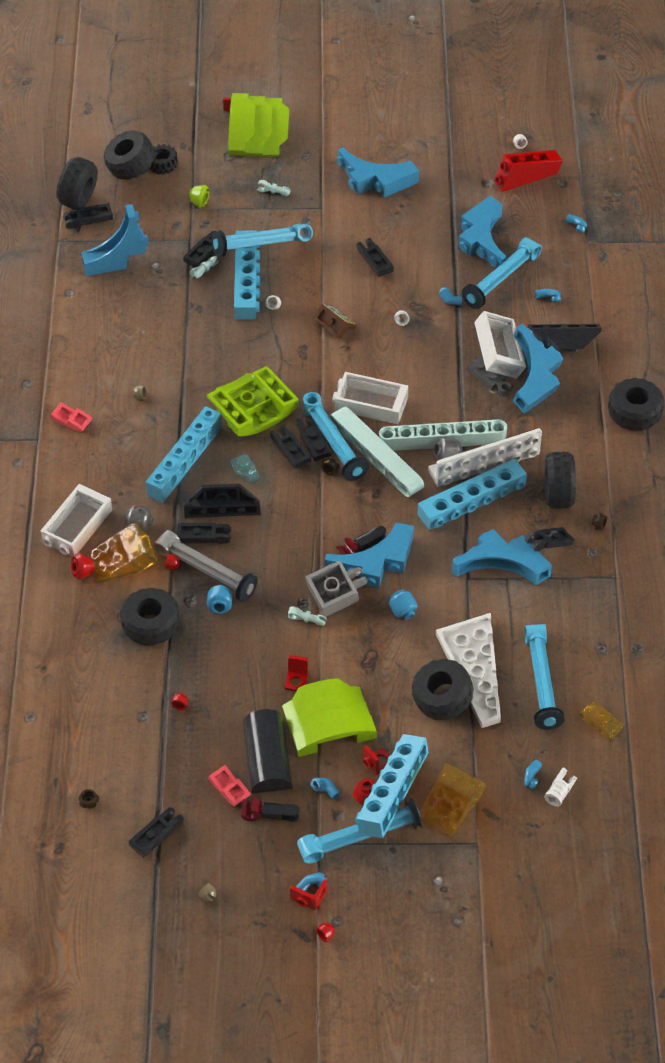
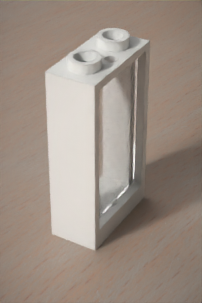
M483 311L474 323L486 371L517 379L526 368L521 346L513 337L516 331L514 319Z
M345 372L343 378H340L338 381V391L334 392L332 402L335 403L336 411L346 406L355 415L399 424L408 399V385Z
M78 484L42 528V542L48 547L59 550L64 555L75 556L111 513V498Z

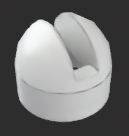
M517 134L513 139L517 149H523L528 143L526 137L522 134Z
M271 295L266 299V306L271 310H276L281 306V300L278 296ZM272 300L276 301V302H277V305L274 304V303H271V301H272Z
M403 310L396 312V323L400 326L408 324L410 318L407 312ZM400 314H402L403 321L400 320Z

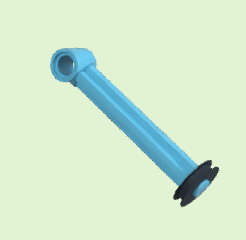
M295 224L288 228L225 236L223 231L219 230L214 231L212 234V248L215 255L220 257L225 256L229 249L288 241L306 242L312 238L313 230L307 224ZM301 229L303 230V235H302V236H300V230H301Z
M528 237L523 238L519 243L517 251L477 285L468 284L462 289V297L466 304L473 309H480L484 306L486 302L485 296L529 259L535 260L539 256L542 246Z
M315 392L305 394L303 397V413L305 416H312L314 422L343 463L342 475L347 481H355L362 478L369 469V463L364 457L355 456L321 404V396Z
M525 625L526 645L530 646L540 708L534 715V722L540 729H555L564 723L565 718L564 712L555 706L545 646L547 643L546 625Z
M410 798V802L405 800V808L397 811L387 831L408 824H412L415 830L416 826L422 827L419 810L412 798ZM356 824L321 837H317L314 834L305 835L297 841V845L304 862L311 864L322 859L323 853L372 836L359 834L358 825Z

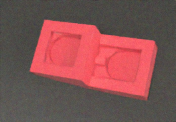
M62 402L50 416L52 420L80 432H83L93 419L80 409L73 410Z
M226 765L208 777L220 794L234 807L241 803L243 799L251 796V793L239 778L236 779Z

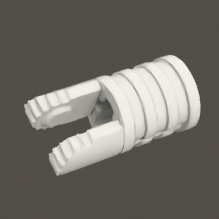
M564 767L560 770L544 796L545 800L555 807L561 806L562 801L577 780L575 776H572L568 782L562 780L567 772Z

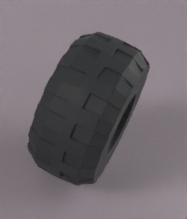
M126 131L117 135L107 145L104 152V163L114 177L131 180L144 174L151 167L155 157V149L144 133Z
M75 157L66 163L59 177L56 197L62 205L76 210L85 207L89 202L98 178V170L94 162L82 157Z
M643 378L625 379L616 384L610 392L608 402L609 415L622 428L632 431L645 430L653 427L661 419L664 409V396L662 391L651 381L649 382Z
M551 452L545 458L546 504L551 508H569L575 503L576 468L574 456L569 452Z
M143 588L130 594L124 600L120 611V618L124 633L130 640L142 645H157L167 641L175 634L179 627L180 613L177 601L170 593L162 589ZM148 614L158 615L152 619L142 618Z
M448 659L433 660L421 667L414 676L412 695L418 708L427 717L435 720H449L457 717L469 707L473 699L474 688L471 677L467 670L457 661ZM445 684L452 685L446 693L434 694L439 686Z

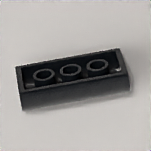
M260 709L249 713L243 719L251 793L293 789L283 715L272 709Z

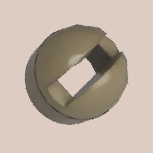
M138 385L134 387L133 391H135L133 397L137 400H145L147 398L146 386Z
M207 883L198 893V896L205 902L213 901L211 895L213 897L217 895L216 889L211 883Z

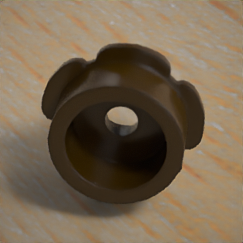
M332 457L325 458L322 461V471L327 475H333L337 473L339 463Z
M599 512L598 515H594L592 525L596 531L597 529L604 530L607 516Z
M86 789L79 796V804L82 808L92 809L99 802V796L95 791Z

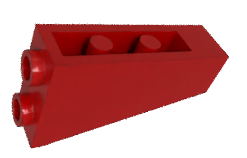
M556 150L504 154L494 182L501 192L558 174L563 160Z

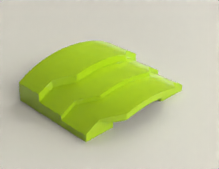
M232 93L228 139L229 156L279 157L280 145L288 139L290 111L282 103V98H266V96H249L247 93Z
M268 366L253 373H246L231 383L217 387L215 391L206 396L237 436H249L269 429L289 416L299 404V399Z
M338 678L317 681L301 686L296 691L293 699L282 705L298 757L318 753L319 743L355 735L356 741L359 743L377 738V731L360 687L349 686Z

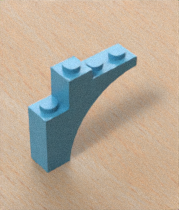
M344 147L338 149L337 163L346 171L349 177V187L358 195L375 188L385 198L419 183V170L411 161L399 164H376L355 157Z
M489 196L461 216V229L464 232L459 235L458 248L469 256L476 253L480 258L490 263L491 266L497 268L506 260V255L494 243L491 230L496 221L502 217L503 204Z
M132 204L125 205L126 211L123 222L112 237L95 248L81 252L86 276L127 269L129 256L147 253L148 237L143 234L139 223H136L139 222L138 211H134Z
M522 323L517 327L513 337L524 352L527 363V377L524 386L515 394L512 401L525 414L556 392L560 382L552 372L560 367L564 358L553 346L546 349L544 344L538 341L532 334V331Z
M395 522L388 536L372 548L346 555L326 554L325 567L337 561L342 562L346 572L360 567L362 573L356 577H366L368 581L365 586L380 588L384 570L404 573L414 538V526Z
M492 529L478 537V546H474L468 552L454 558L451 573L458 577L464 573L479 569H501L521 575L536 586L551 577L552 565L539 551L532 549V544L525 541L524 535L512 539L507 544Z

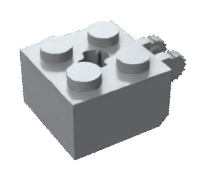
M337 561L305 576L307 586L323 616L327 617L359 601L356 589L367 584L368 580L366 577L351 581V579L362 573L360 567L346 572L342 562Z

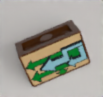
M325 304L320 306L313 318L333 335L341 339L348 327L356 328L357 326L356 323L335 307Z

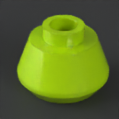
M206 185L191 188L189 191L191 202L199 208L204 207L208 202L209 188Z

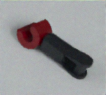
M377 526L369 532L354 538V542L351 538H345L346 545L336 546V549L341 555L358 553L374 544L380 543L386 537V528L384 526Z
M253 797L252 802L243 799L241 818L251 822L258 820L262 814V818L295 822L299 818L300 809L295 804L264 802L262 805L260 799Z

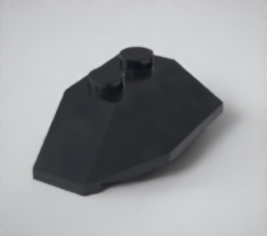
M600 324L527 325V328L532 331V334L538 341L544 344L546 349L553 346L559 352L562 349H567L569 352H577L578 349H584L602 329Z
M240 483L201 485L184 503L185 518L261 515L260 500Z

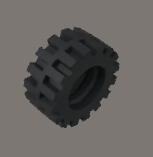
M158 144L157 147L153 146L155 157L149 169H152L153 173H162V175L166 172L169 174L171 173L170 171H174L178 164L175 148H171V145L166 146V144H162V146Z

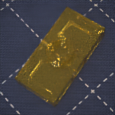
M595 700L580 712V716L609 740L624 729V724Z

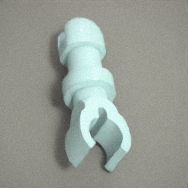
M259 180L258 184L264 186L258 187L257 190L259 192L271 191L272 194L280 193L282 196H288L291 192L290 188L286 186L280 187L274 183L271 185L265 180Z
M212 256L207 262H202L200 266L190 270L191 277L195 276L197 279L204 272H208L210 267L219 263V260H216L218 257Z
M290 607L288 612V618L292 620H304L306 623L310 621L319 626H324L327 621L323 615H313L310 611L303 612L297 607Z

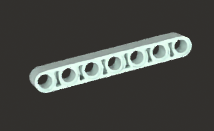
M344 406L329 415L340 434L404 496L410 497L424 488L422 478L348 407Z
M503 420L386 426L380 429L379 438L393 451L434 448L435 443L441 438L455 439L459 442L460 447L479 446L506 439L507 424Z

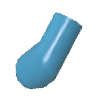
M571 214L567 215V223L577 225L576 230L578 232H585L587 223L581 217Z
M447 287L441 288L439 294L445 304L462 306L463 297L453 296Z
M548 288L535 291L536 299L551 297L552 302H559L561 300V293L558 290Z
M534 760L525 770L524 784L532 790L536 789L539 783L534 778L535 774L542 768V763L538 760Z
M312 779L311 787L315 791L327 792L333 800L341 795L330 779Z
M320 872L306 875L296 887L307 891L313 884H317L320 887L323 880H327V878Z

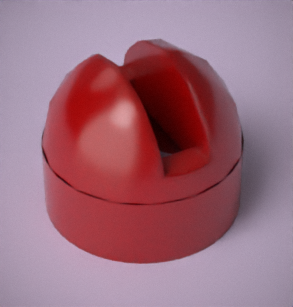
M168 554L165 569H177L180 565V559L175 555Z
M177 693L171 701L172 707L181 711L185 710L188 705L187 696L184 693Z
M323 923L316 928V933L322 941L328 942L334 936L335 929L330 923Z

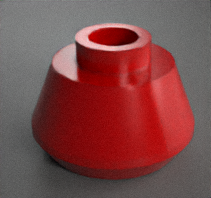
M77 553L71 560L72 575L78 580L90 576L95 569L94 561L88 556Z
M369 778L360 780L353 789L355 801L364 805L365 799L369 797L372 792V786L376 782Z

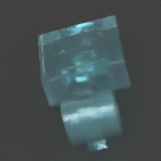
M246 453L230 460V466L239 477L245 475L249 484L258 482L260 475L255 468V464Z

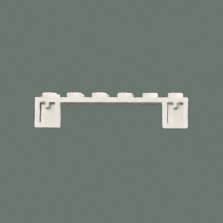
M538 428L438 460L437 464L428 466V471L436 486L439 487L461 479L464 480L473 475L482 474L513 459L519 462L523 459L535 457L540 454L542 430Z

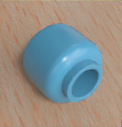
M223 585L212 587L207 595L208 609L216 614L228 612L232 607V591Z
M402 589L390 596L389 607L396 618L408 620L415 615L414 612L418 605L411 592Z

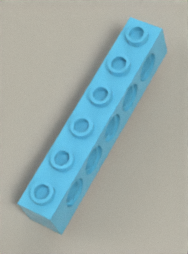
M257 230L236 231V234L257 232ZM260 245L235 249V320L256 319V312H260V303L256 301V299H260V288H257V286H260V276H257V273H260V263H257V261H260V250H257V248H260Z
M206 406L147 479L146 490L148 497L164 503L221 430L222 418L220 412Z
M516 459L510 460L419 502L417 515L429 530L438 528L446 522L456 520L461 515L473 512L475 509L488 505L500 497H505L515 490L522 489L526 486L527 473Z
M403 734L400 741L396 743L395 750L388 757L387 764L381 770L377 783L373 784L372 792L365 799L361 812L357 813L356 824L358 825L359 834L384 838L429 753L426 738Z

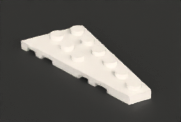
M491 613L436 630V636L447 659L457 661L467 670L471 677L474 691L470 706L481 728L501 722Z

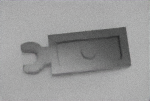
M481 356L467 365V371L491 391L496 388L500 396H504V389H507L509 392L511 391L512 385L505 381L504 375L486 371L484 360Z

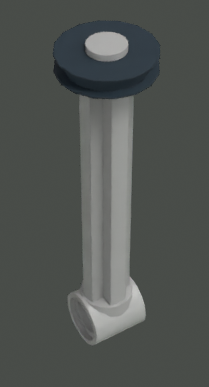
M166 530L153 544L154 549L161 556L175 555L185 563L236 590V598L242 602L247 601L256 589L257 576L251 573L246 574L244 577L184 545L180 542L178 536L170 530Z

